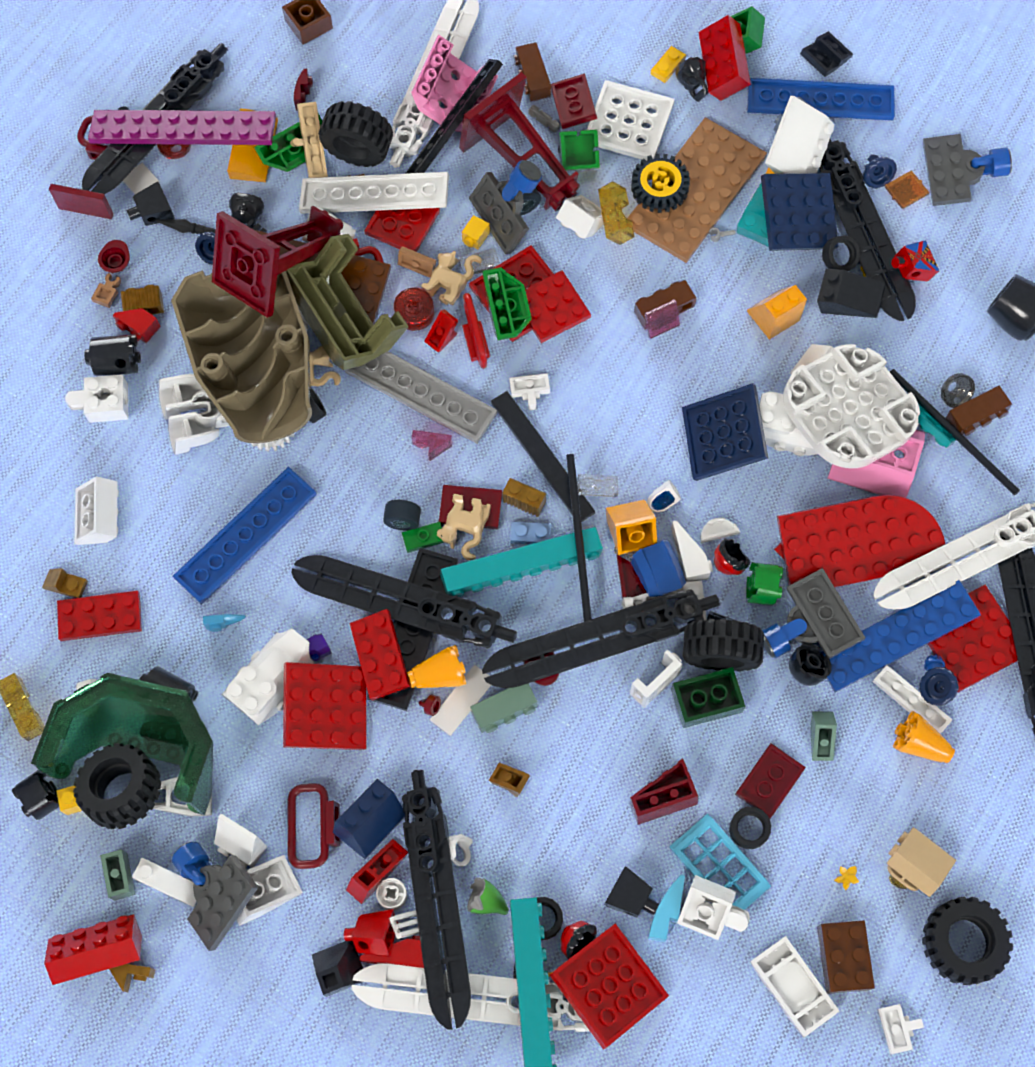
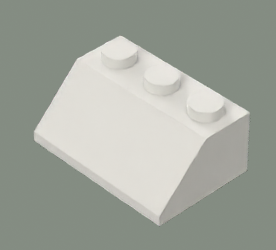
M96 476L76 488L74 544L107 543L117 537V498L119 495L117 481Z

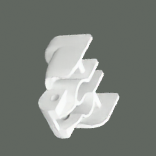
M184 374L159 380L160 405L164 419H168L169 437L175 455L187 453L192 447L214 441L219 437V428L230 426L198 383L194 374ZM200 408L207 409V411L199 414L196 412L181 414V412Z

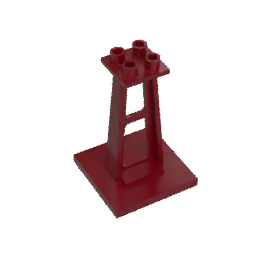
M521 72L464 114L459 148L464 153L484 139L513 168H515L519 161H527L534 154H539L560 180L554 187H549L543 180L536 186V189L546 198L544 209L547 210L552 207L556 212L562 207V201L565 198L575 197L578 194L576 191L580 187L577 182L579 173L576 171L569 176L520 110L527 78ZM510 118L533 146L532 149L522 156L517 155L494 132L496 128Z
M311 206L308 222L261 235L221 211L216 216L212 283L265 317H271L274 312L277 275L321 251L331 236L340 235V230L344 226L341 219H335L330 216L327 211ZM307 235V241H309L300 247H295L288 243ZM280 246L287 249L289 252L279 256Z

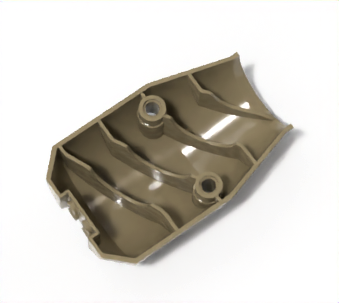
M202 270L184 277L171 302L194 376L233 429L234 436L246 443H266L285 438L304 427L312 416L310 405V342L286 271L277 275L273 316L268 318L212 283V273L206 276Z

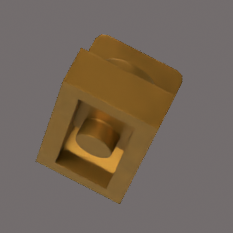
M62 568L49 569L42 588L69 597L81 598L88 581L85 578L67 574Z
M499 762L489 781L518 797L530 775Z
M124 964L109 969L122 991L127 993L132 975H134V980L146 981L147 977L154 978L155 969L131 964Z

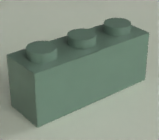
M525 684L519 687L508 688L470 706V709L481 733L485 731L486 733H491L498 729V725L502 723L510 724L521 714L529 715L536 710L535 708L538 707V702L529 684Z

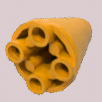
M457 646L447 647L411 668V671L407 672L411 688L459 687L465 685L464 673L466 672L463 662L458 660L459 652Z
M914 711L910 712L904 724L900 723L895 729L897 737L893 748L900 752L940 763H948L954 756L955 749L952 748L951 744L920 714Z

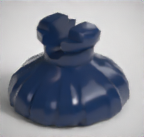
M870 155L867 159L869 164L864 165L863 180L868 187L876 189L884 187L894 178L897 165L893 159L888 157Z
M204 232L197 237L195 249L197 255L205 263L213 265L215 233Z
M940 667L927 671L919 684L920 693L924 700L931 705L943 706L951 702L956 697L959 689L958 680L954 673L947 668Z

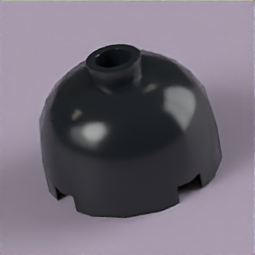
M804 643L796 648L789 658L790 673L799 683L806 686L821 683L832 671L830 659L826 655L823 656L819 652L821 649L811 643Z

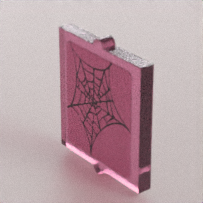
M675 300L645 313V327L648 329L650 339L680 326L678 316L680 312L677 310Z

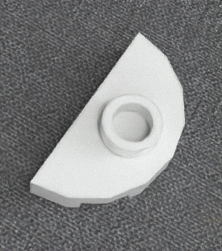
M714 518L703 527L700 535L701 543L740 534V530L735 523L733 524L731 521L725 520L726 518Z

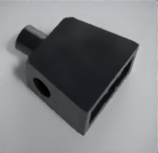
M155 182L135 194L133 199L136 206L126 210L130 220L142 217L146 226L157 224L156 220L175 219L159 182Z
M625 866L604 905L637 918L642 909L654 915L659 903L648 898L653 888Z

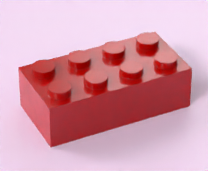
M727 15L699 31L702 57L705 61L708 93L722 101L751 85L740 23Z
M123 915L112 921L99 922L91 927L78 928L73 932L63 935L57 934L49 938L44 965L52 985L140 960L142 934L135 915Z

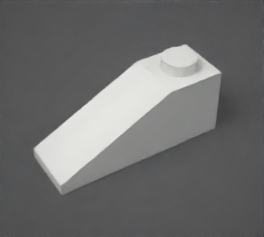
M673 521L671 530L685 581L709 579L710 573L713 572L711 561L707 560L704 551L677 521Z
M141 858L132 875L133 879L195 907L197 901L194 897V883Z

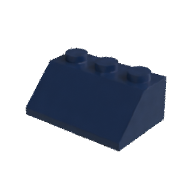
M376 779L336 820L332 833L366 859L405 818V813L395 793L379 779Z

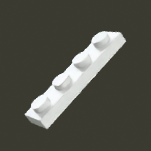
M888 665L872 681L909 713L914 711L920 714L940 734L952 721L936 705L927 703L918 690Z

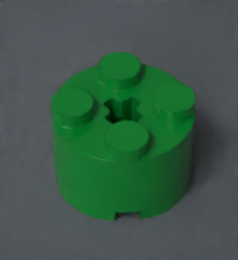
M752 562L749 567V571H752L750 577L747 576L746 598L749 599L747 602L773 606L776 604L777 598L780 599L782 596V586H779V583L783 576V567Z

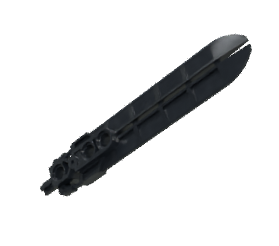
M221 43L212 52L206 49L197 51L189 63L183 64L173 73L170 81L143 110L188 111L197 100H200L211 89L215 78L219 77L221 72L225 70L224 63L219 60L228 51V48ZM110 144L86 170L82 179V189L89 191L96 184L91 190L92 192L106 194L112 191L156 144Z
M829 139L821 166L819 167L820 173H830L835 208L847 235L857 241L860 247L861 256L859 261L866 277L886 284L880 306L884 312L898 321H905L896 300L897 298L907 319H910L916 307L915 294L909 280L903 278L900 269L892 267V259L897 253L866 188L863 175L856 161H853L850 157L851 153L847 149L846 144L839 142V140L832 142ZM844 158H847L850 164H845V162H843Z
M1028 548L998 563L1024 690L1023 699L1026 714L1031 719L1033 724L1032 731L1035 736V554L1032 548Z
M306 556L294 563L295 566L318 573L317 575L293 568L291 571L297 584L309 593L371 613L388 609L393 620L442 635L458 642L474 643L475 646L490 648L492 643H495L496 638L512 643L517 638V631L501 626L502 616L498 611L490 608L486 609L474 601L451 596L327 556ZM325 575L340 581H344L345 583L342 584L327 578H323L322 576ZM353 584L362 588L372 590V592L364 591L349 585ZM377 592L400 600L396 601L387 597L377 595ZM407 601V602L416 604V605H418V607H415V606H412V605H409V604H405L404 602ZM434 607L431 613H426L427 608ZM476 609H479V610L485 612L484 614L478 612V613L472 615V613H473ZM447 613H453L450 619H444ZM491 625L488 631H482L483 626ZM471 631L475 639L465 638L466 632Z
M688 589L687 591L677 592L674 595L659 596L610 614L505 647L494 653L487 660L482 669V674L511 666V669L485 677L484 680L486 683L499 688L519 687L653 642L677 636L684 631L686 626L678 629L673 621L680 624L687 623L688 625L693 621L704 620L703 611L720 606L719 598L715 594L698 600L694 591ZM678 598L674 607L668 608L667 600ZM684 606H692L694 612L690 614L685 612ZM645 619H654L655 625L648 626L645 623ZM632 624L635 626L636 631L630 633L625 629V626ZM620 631L619 634L606 638L603 637L604 635ZM599 637V640L574 648V645L580 644ZM570 647V650L563 651L548 657L544 656L546 654ZM537 657L541 658L539 660L515 667V664Z
M413 770L411 775L414 790L407 791V794L402 796L403 812L405 813L403 830L405 845L408 848L428 1000L436 1020L447 1030H453L449 998H451L456 1029L462 1027L470 1010L471 989L448 842L447 819L441 807L442 800L439 789L436 787H426L424 770ZM425 798L424 803L419 806L420 800ZM438 809L439 814L436 817H434ZM409 813L416 816L415 822L409 823ZM430 839L429 846L425 847V842ZM433 859V866L428 869V863ZM432 877H433V879H434L435 893H434V888H433ZM435 899L437 900V907H438V914H439L440 926H439V923H438V916H437V909H436ZM440 931H441V935H442V942H443V949H444L445 959L443 958V951H442ZM444 964H446V970H447V976H448V983H449V990H450V992H448V986H447V979H446V972H445V965H444Z

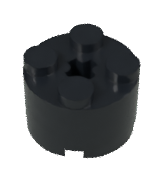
M41 770L35 771L12 788L13 795L20 799L23 804L21 806L23 813L27 817L32 815L36 820L42 819L59 807L56 792L58 789L52 781L47 782L44 779L47 775Z

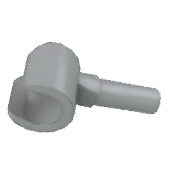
M716 227L709 230L710 235L717 234L711 236L713 242L719 241L720 237L735 235L736 233L735 230L719 231Z

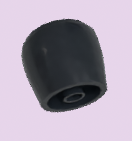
M1015 274L987 309V313L1005 332L1020 341H1027L1035 334V283Z

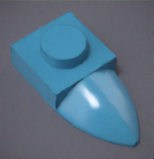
M223 614L203 616V625L211 632H218L223 628H227V625L245 619L246 615Z

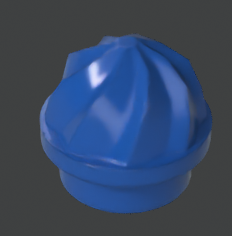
M930 655L925 659L924 669L926 671L936 667H945V662L941 656Z

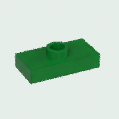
M437 522L401 532L407 553L417 551L419 548L424 549L445 543L437 536V531L442 528L441 523Z

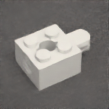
M123 375L84 378V390L69 391L66 394L65 400L70 409H84V415L90 423L128 420V383Z
M695 875L677 924L719 940L724 925L740 932L744 931L748 927L750 915L748 911L732 905L736 891Z

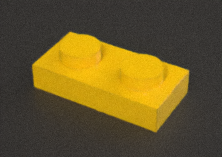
M671 46L651 69L650 74L666 83L676 68L686 59V54Z

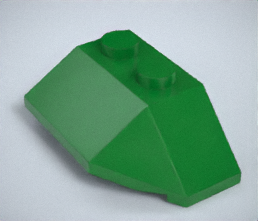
M318 113L319 124L321 126L323 120L321 119ZM300 122L274 135L272 145H257L254 147L264 165L285 172L306 162L304 147H293L290 144L291 140L302 138Z
M503 268L482 271L486 299L497 340L517 337L532 320L524 284L508 274Z

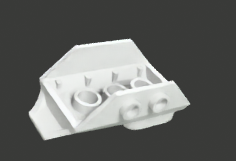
M777 392L762 393L759 406L766 445L777 451L793 452L798 456L817 455L818 453L788 416L783 403V394Z
M292 628L282 633L277 632L261 651L253 654L251 662L238 671L237 676L221 695L257 725H260L278 711L283 710L284 663H314L309 655L310 643Z

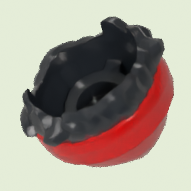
M725 538L715 549L714 565L717 571L723 574L740 575L750 565V560L743 554L740 544L734 543L733 539L728 540Z
M581 920L564 928L560 943L561 951L566 958L570 959L596 938V926Z

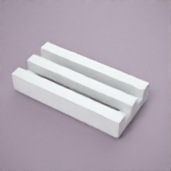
M416 910L389 918L397 939L419 933V928L403 932L399 930L418 924L417 919L399 924L396 922L417 916Z

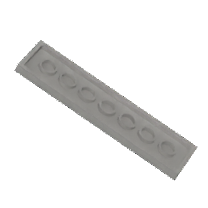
M388 351L362 366L345 370V373L478 444L497 415V410Z

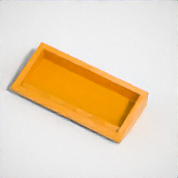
M240 108V111H255ZM276 118L273 136L276 134L278 118ZM232 145L227 169L230 179L266 182L269 166L264 165L254 149L257 145Z

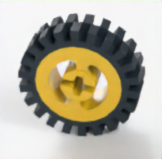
M655 154V159L652 158V155L647 156V161L643 158L641 164L638 163L636 169L633 170L631 191L633 192L634 199L637 198V203L639 205L643 203L642 208L646 209L649 206V211L654 212V208H657V213H662V209L665 208V212H670V207L675 210L677 209V204L681 206L683 200H686L690 185L689 171H686L687 167L685 164L681 166V160L678 159L675 162V157L672 155L670 159H667L668 154H663V158H660L659 154ZM669 179L673 182L672 187H669ZM649 180H652V188L648 185Z

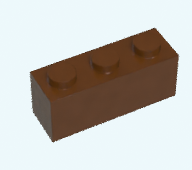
M537 42L517 46L516 55H513L515 66H519L518 74L523 72L527 77L524 87L525 95L529 96L530 102L551 97V84Z
M686 280L677 281L664 290H657L647 298L642 297L638 299L634 306V313L644 330L657 325L658 319L659 321L662 320V311L664 321L667 318L669 319V317L672 318L695 307L696 296Z
M999 385L951 409L946 419L962 435L965 434L967 436L976 430L975 428L979 426L985 427L997 417L998 419L1005 417L1009 413L1008 410L1012 403Z

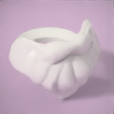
M463 834L449 836L448 842L452 862L460 867L467 865L471 858L469 847L473 840ZM456 843L464 852V860L462 862L455 859Z

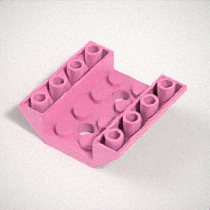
M438 35L411 94L418 110L441 125L482 67L475 71L452 55L450 52L454 45ZM451 73L457 76V80L452 78ZM498 75L494 76L473 107L490 96ZM438 101H441L445 108H441ZM463 120L455 131L462 132Z
M916 429L903 446L894 450L902 451L904 453L903 458H897L894 451L873 463L860 468H843L832 464L827 479L878 495H894L906 498L916 473L925 441V432Z

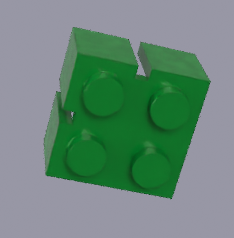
M597 129L581 130L579 136H576L577 131L559 133L560 163L566 171L600 168L599 150L593 152V148L598 147Z

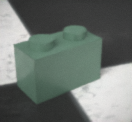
M120 849L100 855L108 898L116 901L136 895L128 853Z

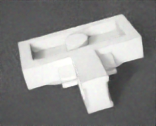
M548 373L509 378L512 398L522 397L523 401L528 400L529 411L537 410L536 399H540V394L550 393Z
M900 1004L877 1009L890 1055L913 1050L910 1037L914 1036L913 1030L924 1028L922 1018L910 1021L909 1016H903Z

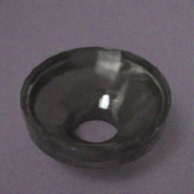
M963 373L950 376L941 388L943 402L947 406L955 408L971 400L975 392L974 380ZM956 382V387L949 391V385Z

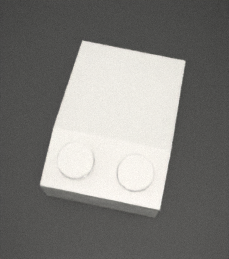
M223 814L219 815L214 844L219 847L217 851L226 857L230 854L237 856L245 869L247 866L253 868L267 846L252 832Z
M284 855L247 870L258 886V889L236 920L239 926L303 893Z

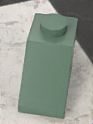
M812 711L810 727L812 761L834 760L837 723L833 712Z

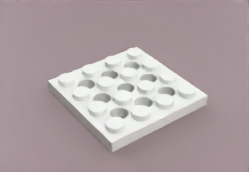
M605 80L595 106L597 119L589 122L587 130L597 129L599 148L638 159L644 158L646 161L649 155H652V158L655 159V154L657 153L674 105V99ZM614 99H619L622 102L619 104H615L612 101ZM637 104L639 107L633 109L630 107V105ZM652 108L655 109L656 112L651 114L648 113L647 110ZM614 114L616 115V117L610 119L607 117V115ZM630 118L634 122L628 124L624 120ZM648 123L651 127L643 128L642 124ZM607 128L611 132L605 134L601 130ZM625 133L628 137L623 139L619 135ZM638 138H643L646 140V142L638 143L636 140Z

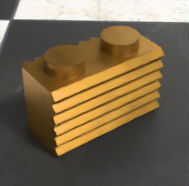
M146 285L140 289L128 288L125 291H121L123 311L142 308L151 315L164 313L162 292L158 285Z
M509 478L503 490V502H507V505H514V508L517 507L522 511L525 510V513H532V515L538 517L546 503V493Z

